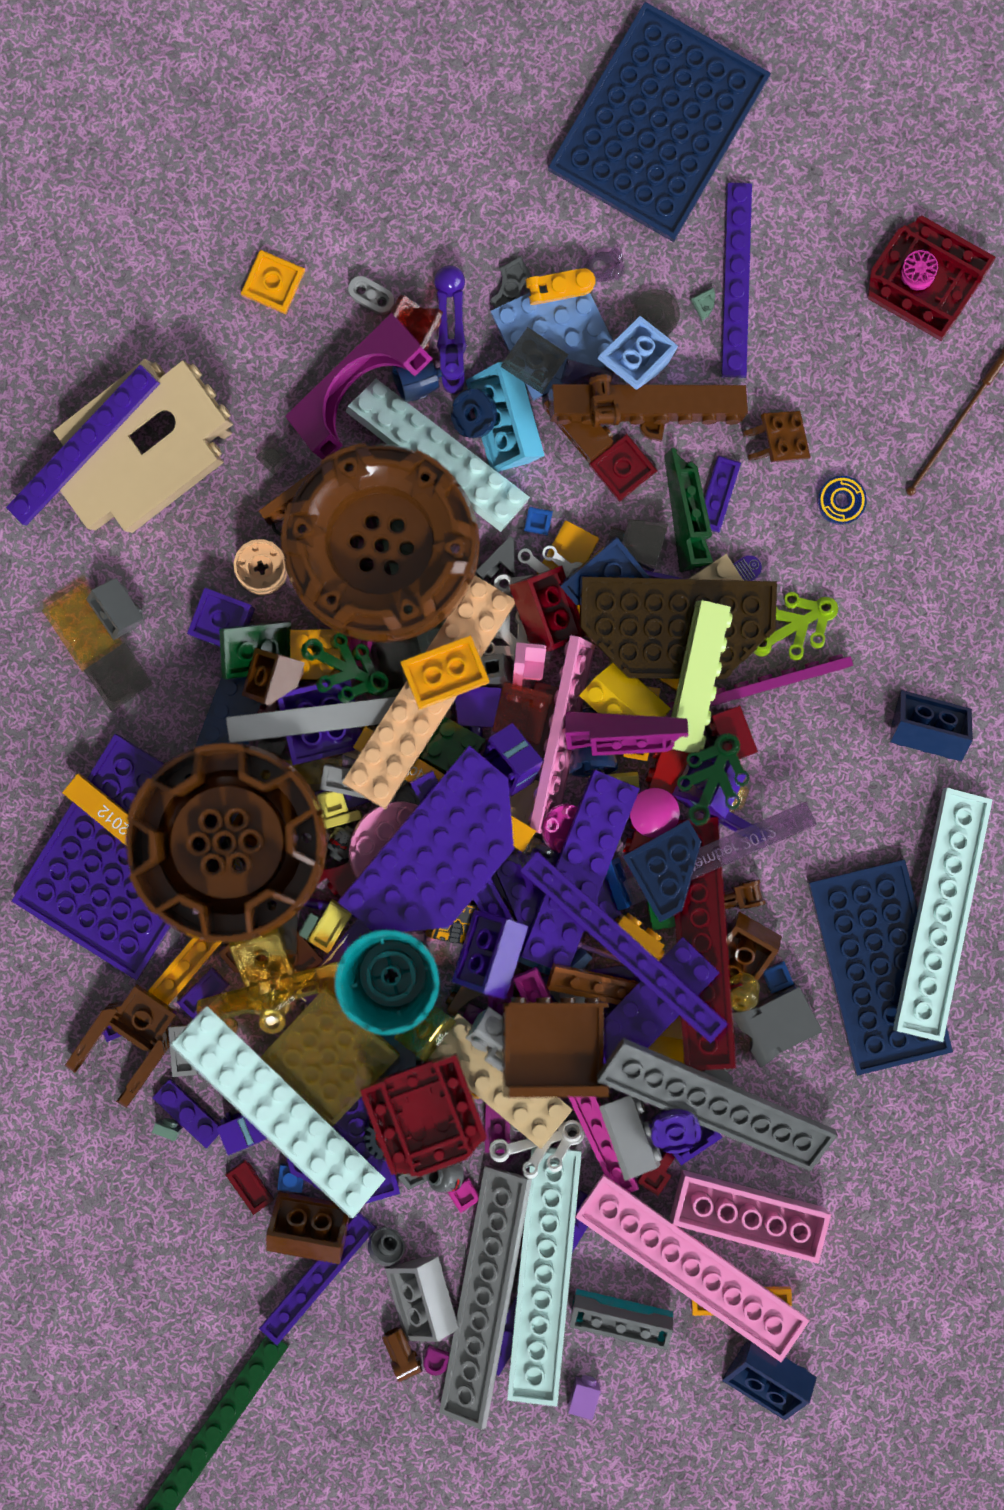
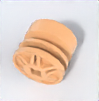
M264 539L251 540L243 544L236 553L234 573L241 585L250 593L259 596L270 595L278 591L285 583L287 571L284 555L281 549L273 542ZM263 563L264 567L268 566L265 569L264 575H261L259 571L255 572L259 568L258 564Z

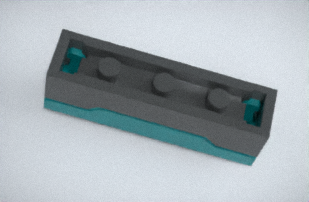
M576 1289L571 1308L569 1328L667 1351L673 1333V1311Z

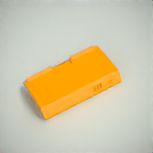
M565 520L552 546L556 548L558 554L570 563H585L592 554L599 538ZM550 548L546 556L552 557L555 553L554 550ZM544 558L542 562L549 569L558 567L552 560L548 561Z

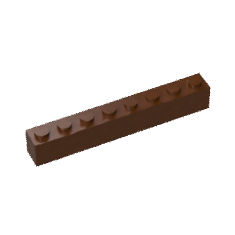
M553 384L548 393L550 422H557L560 425L582 422V424L591 425L590 401L594 396L592 385ZM610 385L611 394L616 395V402L619 405L620 422H630L633 425L643 424L644 422H654L657 425L667 424L668 422H678L681 425L691 424L692 422H702L705 425L726 422L728 425L740 423L748 414L746 385H643L637 390L631 385Z

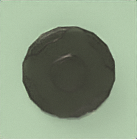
M651 289L643 292L635 300L632 307L631 320L634 322L641 316L665 336H668L678 324L680 308L677 300L670 293L661 289Z

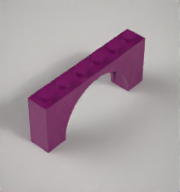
M391 313L285 417L310 450L323 460L343 446L336 431V414L343 395L355 380L364 373L382 366H398L416 376L433 359L406 327Z

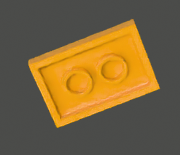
M471 635L400 662L419 710L489 683L488 676Z

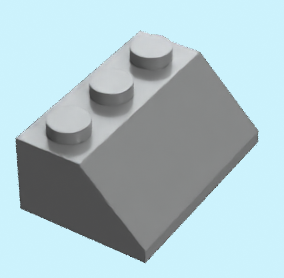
M628 1095L599 1107L625 1181L656 1169L661 1165L662 1155L659 1147L654 1146L650 1134L651 1124L649 1121L645 1122L642 1113L645 1112L642 1100Z
M421 1257L385 1268L400 1324L408 1341L438 1342L459 1329L438 1257Z

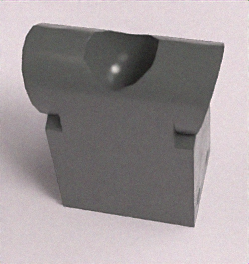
M796 983L754 1005L732 1010L733 1018L739 1030L750 1036V1051L760 1068L772 1061L780 1052L823 1032L804 994Z

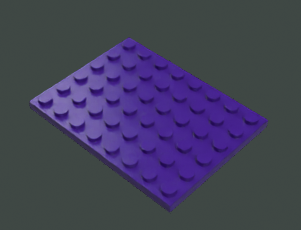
M114 734L87 779L129 813L134 798L148 778H152L154 773L164 763L122 736ZM74 802L70 805L11 901L135 980L139 979L171 928L158 915H154L146 907L133 887L129 877L131 872L127 864L125 844ZM236 812L232 815V824L238 816L239 812ZM211 813L206 817V824L208 827L214 828L218 823V818L215 814ZM228 835L221 837L220 846H222ZM214 858L209 860L208 867Z

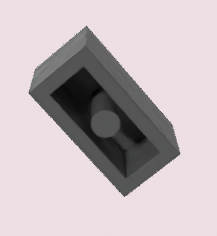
M117 578L92 589L86 599L113 640L138 628L144 619L140 607L133 603L127 588L120 584Z

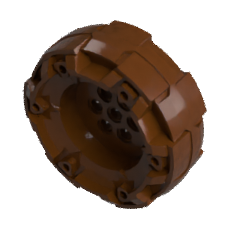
M365 443L343 448L321 460L322 466L315 469L305 479L295 493L292 503H288L282 524L281 544L285 568L289 580L303 604L314 616L333 630L343 635L369 642L388 643L408 640L430 631L446 620L459 606L470 588L477 570L480 546L479 530L474 510L465 491L456 481L455 477L428 454L418 449L413 451L412 449L396 445L377 444L367 447ZM350 466H354L353 471H351V472H346V471H345L346 468H348V467H350ZM425 474L430 476V480L427 482L421 480V477ZM370 518L379 519L378 527L370 529L366 526ZM395 521H402L404 523V528L400 532L391 530V525ZM301 526L307 527L305 533H299ZM356 537L364 539V545L359 549L351 547V543ZM385 540L389 542V548L386 551L379 552L376 550V545L379 541ZM404 544H412L414 550L411 554L404 555L401 553V547ZM459 546V552L453 553L452 548ZM366 560L374 562V567L369 572L361 570V564ZM391 563L399 566L398 572L394 575H388L385 571L387 565ZM336 597V603L328 604V599Z
M218 743L190 749L177 755L162 765L152 778H148L135 796L127 816L129 823L125 837L126 859L131 872L129 877L138 896L154 915H158L167 925L197 939L214 942H237L253 939L275 930L302 909L316 889L323 873L327 853V831L318 798L304 777L285 760L261 748L238 743ZM265 770L270 772V778L267 780L262 778V773ZM236 812H240L244 817V822L239 827L234 826L231 821L232 815ZM211 813L215 814L218 818V823L214 828H210L206 824V817ZM251 833L258 838V844L254 848H249L245 843V838ZM305 833L311 835V841L308 843L303 841ZM224 835H228L232 840V845L227 850L220 846V839ZM199 836L203 837L206 841V847L202 851H198L194 847V841ZM237 857H242L246 861V867L243 871H238L234 868L233 862ZM212 858H216L220 862V869L216 873L211 872L208 868V862ZM273 900L276 902L277 907L275 910L268 907L269 901Z

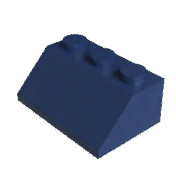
M901 690L891 724L890 743L962 762L973 741L972 709Z
M749 1340L738 1352L722 1381L783 1420H786L810 1403L817 1377L808 1372L806 1368L787 1359L786 1356L782 1362L778 1361Z

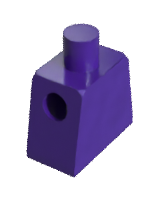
M478 687L459 694L455 699L458 724L483 738V728L493 729L501 688Z

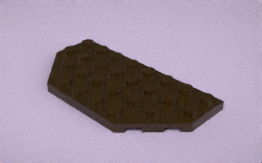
M580 577L579 627L627 678L679 679L696 601L703 600L731 607L732 621L730 627L726 628L724 638H727L725 651L720 654L721 672L715 678L727 679L733 673L732 671L758 649L757 647L766 638H769L776 631L777 581Z

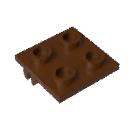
M801 411L761 414L762 425L742 432L743 437L755 436L766 432L769 448L748 455V461L770 456L771 463L811 458Z

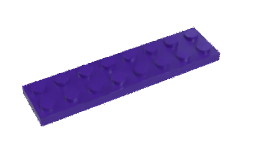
M592 770L554 866L594 903L640 790L638 787L597 770ZM544 893L519 956L548 968H552L553 963L570 967L585 929Z

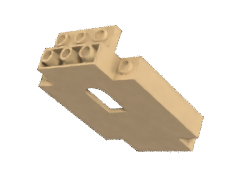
M144 359L53 431L64 446L140 364L160 382V385L60 490L87 529L97 530L115 517L124 531L133 533L224 463L220 457L222 454L221 450L214 442H210L216 437L225 439L232 434L229 430V427L233 425L229 419L231 414L223 404L219 405L214 399L217 396L215 391L209 384L204 385L200 379L202 373L194 364L190 365L185 361H181L165 374L157 362L152 363ZM159 412H171L176 421L174 430L142 455L129 435Z

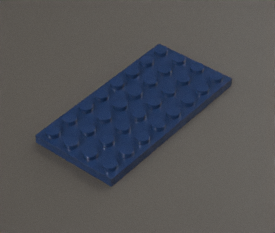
M902 859L808 882L855 1075L859 1076L953 1053L947 1025L943 1042L893 1030L918 911L906 861Z

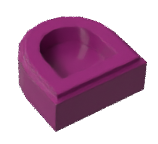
M428 1345L423 1361L426 1372L434 1376L444 1373L448 1367L450 1353Z

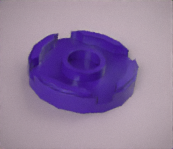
M671 1109L655 1117L651 1123V1139L653 1144L657 1148L658 1146L662 1148L664 1152L682 1153L693 1148V1144L696 1141L698 1143L701 1138V1126L698 1118L691 1112L683 1109Z

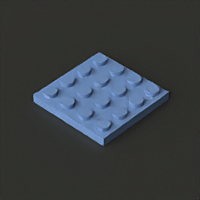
M546 285L540 287V293H547ZM529 292L491 311L493 320L513 361L519 362L525 386L533 401L548 394L553 384H569L606 366L598 360V357L613 343V340L590 293L583 296L530 305L529 296L531 293Z

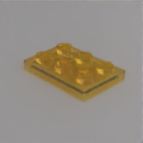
M83 583L44 608L42 612L81 671L85 672L123 647L124 643L120 637L115 640L112 639L86 599L90 592Z

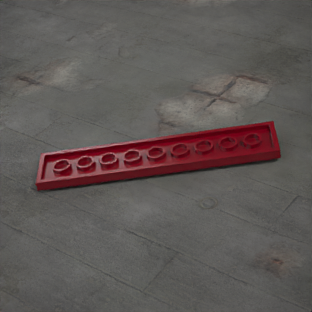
M718 817L709 818L708 822L704 825H695L690 819H687L701 841L697 858L702 860L698 859L696 863L703 861V865L698 867L695 864L696 871H693L683 910L675 914L676 943L683 937L720 972L698 997L722 1017L728 1025L710 1043L681 1017L684 1064L697 1070L736 1069L722 857H719L721 860L719 862L715 853L717 851L718 856H722L721 851L718 850L721 849ZM678 820L676 826L680 825L681 823L687 820ZM713 852L716 859L714 861H711L710 863L705 864V861L702 856H704L705 860L709 862L707 854H709L710 859L713 860Z

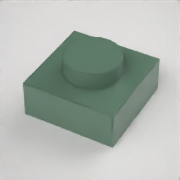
M164 1118L163 1120L159 1119L155 1123L152 1133L176 1141L180 1137L183 1128L177 1126V1121Z

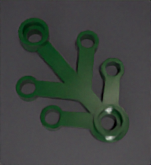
M341 633L335 634L331 638L330 643L334 649L339 650L343 660L325 652L322 643L317 639L311 638L301 646V654L305 659L309 661L317 659L341 671L331 676L323 675L316 681V687L319 691L327 692L334 685L353 678L363 682L352 688L345 686L339 690L338 698L343 703H348L355 696L366 692L378 696L383 694L388 688L387 676L383 672L375 670L369 656V649L364 644H358L351 653L347 644V637ZM336 638L341 640L342 645L337 642ZM307 648H310L312 650L313 655L308 651ZM358 649L362 650L363 655L359 654ZM354 658L361 661L365 672L358 669ZM322 680L327 683V687L323 686ZM344 691L349 694V698L345 697Z
M722 734L716 739L715 746L698 753L692 752L687 756V765L692 769L699 768L702 761L717 756L714 765L689 776L682 775L677 781L678 788L683 792L691 790L693 785L708 779L699 803L694 804L689 811V818L695 825H704L708 822L710 817L708 807L718 782L725 796L726 807L730 810H735L740 806V797L735 794L724 770L727 760L735 772L734 782L737 786H746L749 783L750 776L747 771H744L737 756L740 750V742L733 734ZM725 743H730L732 748L724 750L722 746ZM692 757H697L699 762L692 764L689 760ZM739 775H745L747 780L745 782H739L737 780V777ZM686 779L690 782V785L682 787L680 782ZM736 798L738 802L732 806L728 803V799ZM699 811L704 813V818L700 820L694 816Z

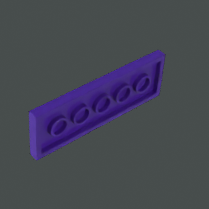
M683 937L660 960L669 971L697 996L720 973ZM642 980L604 1019V1064L622 1038L649 1048L679 1016L673 1008Z

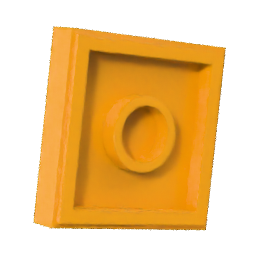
M260 249L241 291V295L286 314L305 273V268Z

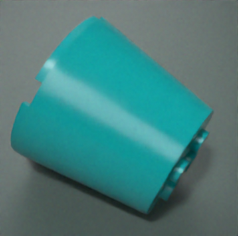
M381 930L362 936L346 950L337 967L335 989L340 1006L351 1021L372 1033L384 1035L397 1034L415 1027L428 1015L437 998L439 975L434 958L419 940L403 932ZM389 969H393L394 972L397 971L398 975L395 981H391V977H386Z

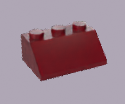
M562 565L509 585L529 643L545 645L546 652L566 645L570 635L578 637L586 635L579 627L580 615L577 606L559 586L566 579Z

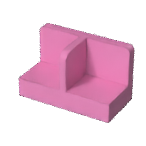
M516 642L512 691L522 692L523 679L542 680L546 653L545 645Z

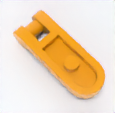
M580 268L540 277H529L525 281L527 288H530V305L587 295L594 288L595 276L590 270ZM546 285L547 293H540L539 287Z

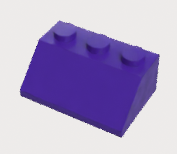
M474 910L452 982L506 1000L528 926Z

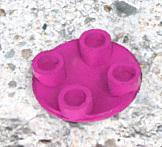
M650 788L640 792L630 813V819L635 829L642 835L656 838L676 827L680 816L679 805L676 799L669 792L659 788Z
M566 803L559 804L546 814L542 823V836L550 849L560 853L577 811V806Z

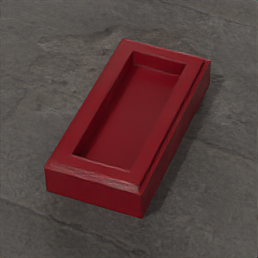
M247 1159L225 1174L253 1215L274 1201L273 1196Z

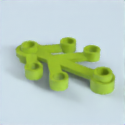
M795 592L787 593L784 598V604L787 608L799 607L811 612L800 615L778 610L776 606V620L788 622L789 624L775 631L769 638H766L764 641L767 645L765 647L758 646L754 654L760 657L768 655L773 644L796 632L794 643L790 646L788 654L792 660L801 659L804 653L803 644L808 625L818 620L816 631L810 637V644L814 648H821L825 643L824 633L827 622L834 619L838 613L837 602L830 597H822L817 601L799 598ZM789 597H794L796 599V602L789 603L787 599ZM823 605H828L830 607V610L823 611L821 607ZM820 637L822 642L815 643L813 638ZM793 649H799L801 653L799 655H794L791 651Z

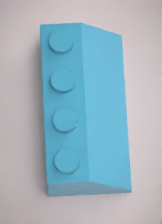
M498 362L466 380L468 389H481L487 392L494 399L497 407V419L494 428L489 434L482 437L490 467L499 472L531 463L545 456L519 362ZM473 407L475 416L477 417V410L475 407Z

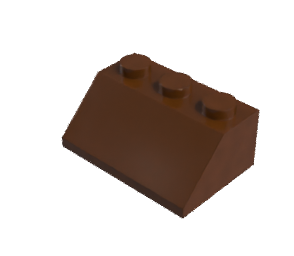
M278 1191L266 1233V1251L340 1264L350 1217L333 1201Z

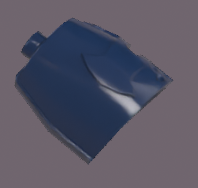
M432 361L416 376L404 368L392 366L394 384L405 402L425 398L429 393L439 388V378L442 377L440 367L436 368Z

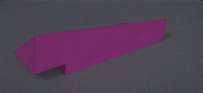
M566 712L567 750L591 746L592 756L668 752L674 747L676 740L680 737L689 736L687 718Z

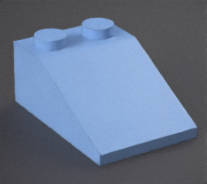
M639 316L599 355L598 360L637 390L655 378L669 364L678 345Z

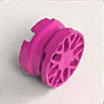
M924 250L914 251L909 254L901 270V280L904 285H908L913 290H924L929 287L934 281L938 270V262L935 256Z

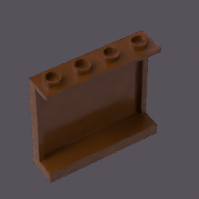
M511 998V1003H503V1096L507 1098L609 1097V1086L598 1082L597 1079L598 1073L604 1066V1007H608V1003H600V998H585V1003H576V998H560V1003H551V998H536V1003H526V998Z

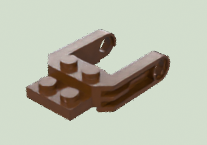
M136 984L125 1001L109 1003L101 1011L66 1062L65 1067L76 1073L108 1026H111L115 1032L141 1050L149 1053L116 1101L127 1108L169 1049L170 1042L167 1028L178 1012Z

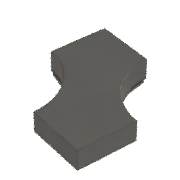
M521 256L499 267L502 275V286L499 292L490 300L494 309L519 298L526 284L525 280L532 277Z

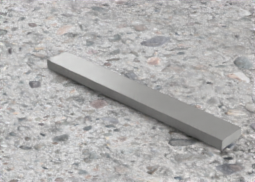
M396 697L226 717L229 743L379 725Z

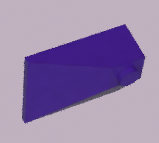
M317 680L300 682L298 687L276 700L279 711L341 704L343 702L339 700L338 692L345 686L352 688L351 680L334 685L327 692H321L317 689ZM322 680L323 686L327 687V683ZM344 691L345 697L349 698V694ZM361 727L285 736L292 765L354 751L356 749L353 746L360 737L362 730Z

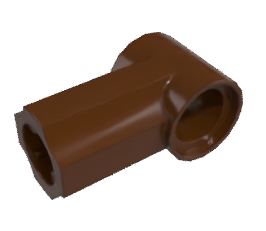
M402 1326L393 1328L382 1335V1340L392 1360L391 1366L398 1382L423 1372L420 1360L417 1361L416 1359L417 1353L414 1350L412 1351Z

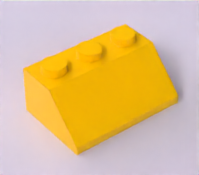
M614 663L597 675L579 695L597 713L665 717L671 710L638 678H627Z

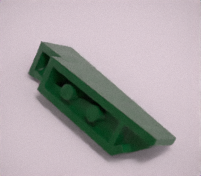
M671 448L664 455L679 572H686L713 563L705 539H709L712 536L698 467L691 461L687 463L677 455L676 448Z

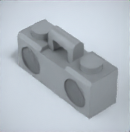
M488 1007L478 1014L466 1039L471 1042L474 1048L485 1053L488 1051L484 1060L503 1073V1017Z

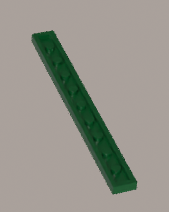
M267 1336L264 1337L144 1510H175L286 1352L290 1345L282 1339L276 1345Z

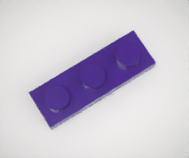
M169 1079L153 1096V1099L206 1149L219 1136L216 1128L219 1123L172 1079Z

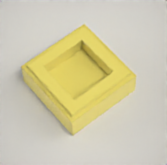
M330 791L317 794L325 819L348 811L343 794Z

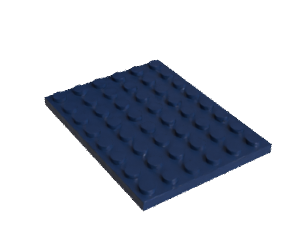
M644 2L550 163L548 171L668 240L675 242L770 78L771 72L653 5Z

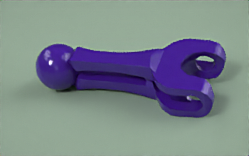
M447 265L440 268L434 277V285L438 291L436 295L439 319L437 348L440 352L443 389L448 393L456 394L461 392L465 385L464 352L467 346L463 324L465 277L458 267ZM447 297H453L454 339H449ZM459 379L458 384L454 386L447 382V380Z

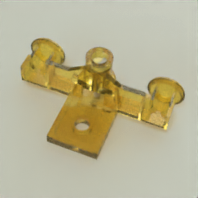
M278 929L253 939L230 942L229 948L245 987L197 1000L196 1012L198 1015L207 1006L234 1033L238 1030V1022L231 1017L244 1013L260 1015L259 1025L263 1031L277 1033L284 1028L285 1015L289 1010L290 1002L295 999L325 992L326 994L322 998L323 1007L331 1011L343 1010L335 989L336 971L340 961L295 973ZM257 955H266L268 959L258 961L255 957Z

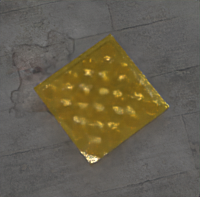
M325 986L260 1058L333 1127L362 1096L360 1088L377 1080L399 1057L400 1053L379 1034L369 1032L354 1021H351L341 1008L337 996Z

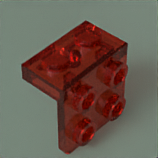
M399 295L390 312L406 327L425 350L429 347V339L433 332L440 326L443 311L439 308H422L405 295Z

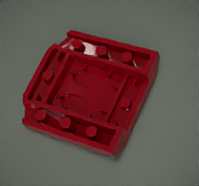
M921 215L908 226L904 225L897 230L871 269L868 300L942 342L987 275L996 257ZM918 250L930 252L938 262V270L934 281L924 290L910 289L911 287L904 285L901 280V270L905 259L909 254Z
M456 1053L437 1057L375 1080L360 1088V1093L391 1174L397 1175V1173L410 1174L414 1177L424 1176L468 1159L473 1154V1151L487 1139L484 1126Z

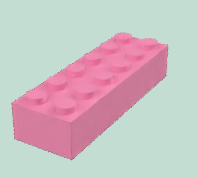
M686 1170L681 1171L670 1214L672 1225L818 1264L831 1214L825 1207Z

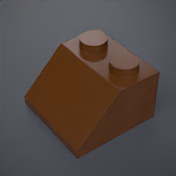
M255 648L242 696L266 705L272 704L298 687L299 680L303 676L305 662Z

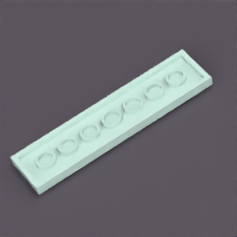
M375 379L346 409V413L386 444L406 447L413 451L418 449L437 460L455 477L456 481L463 488L474 512L500 532L530 498L417 409L403 401L400 396L378 379Z

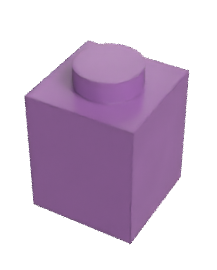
M583 1375L582 1378L575 1376L567 1405L569 1414L593 1420L601 1392L600 1384L596 1382L595 1378Z

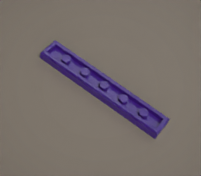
M358 1212L349 1221L340 1264L316 1260L258 1329L278 1345L377 1227Z

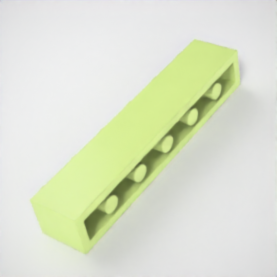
M703 600L696 601L671 717L688 719L689 736L680 737L676 740L672 748L674 750L698 753L705 746L706 736L703 733L705 725L708 726L711 718V711L708 710L710 701H713L716 695V687H714L715 678L721 672L720 654L725 651L727 638H724L726 628L730 627L732 621L731 607Z

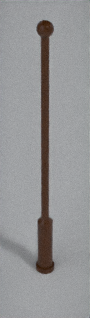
M1004 347L982 379V385L912 486L907 487L906 493L912 496L916 493V487L986 386L991 385L1004 366Z

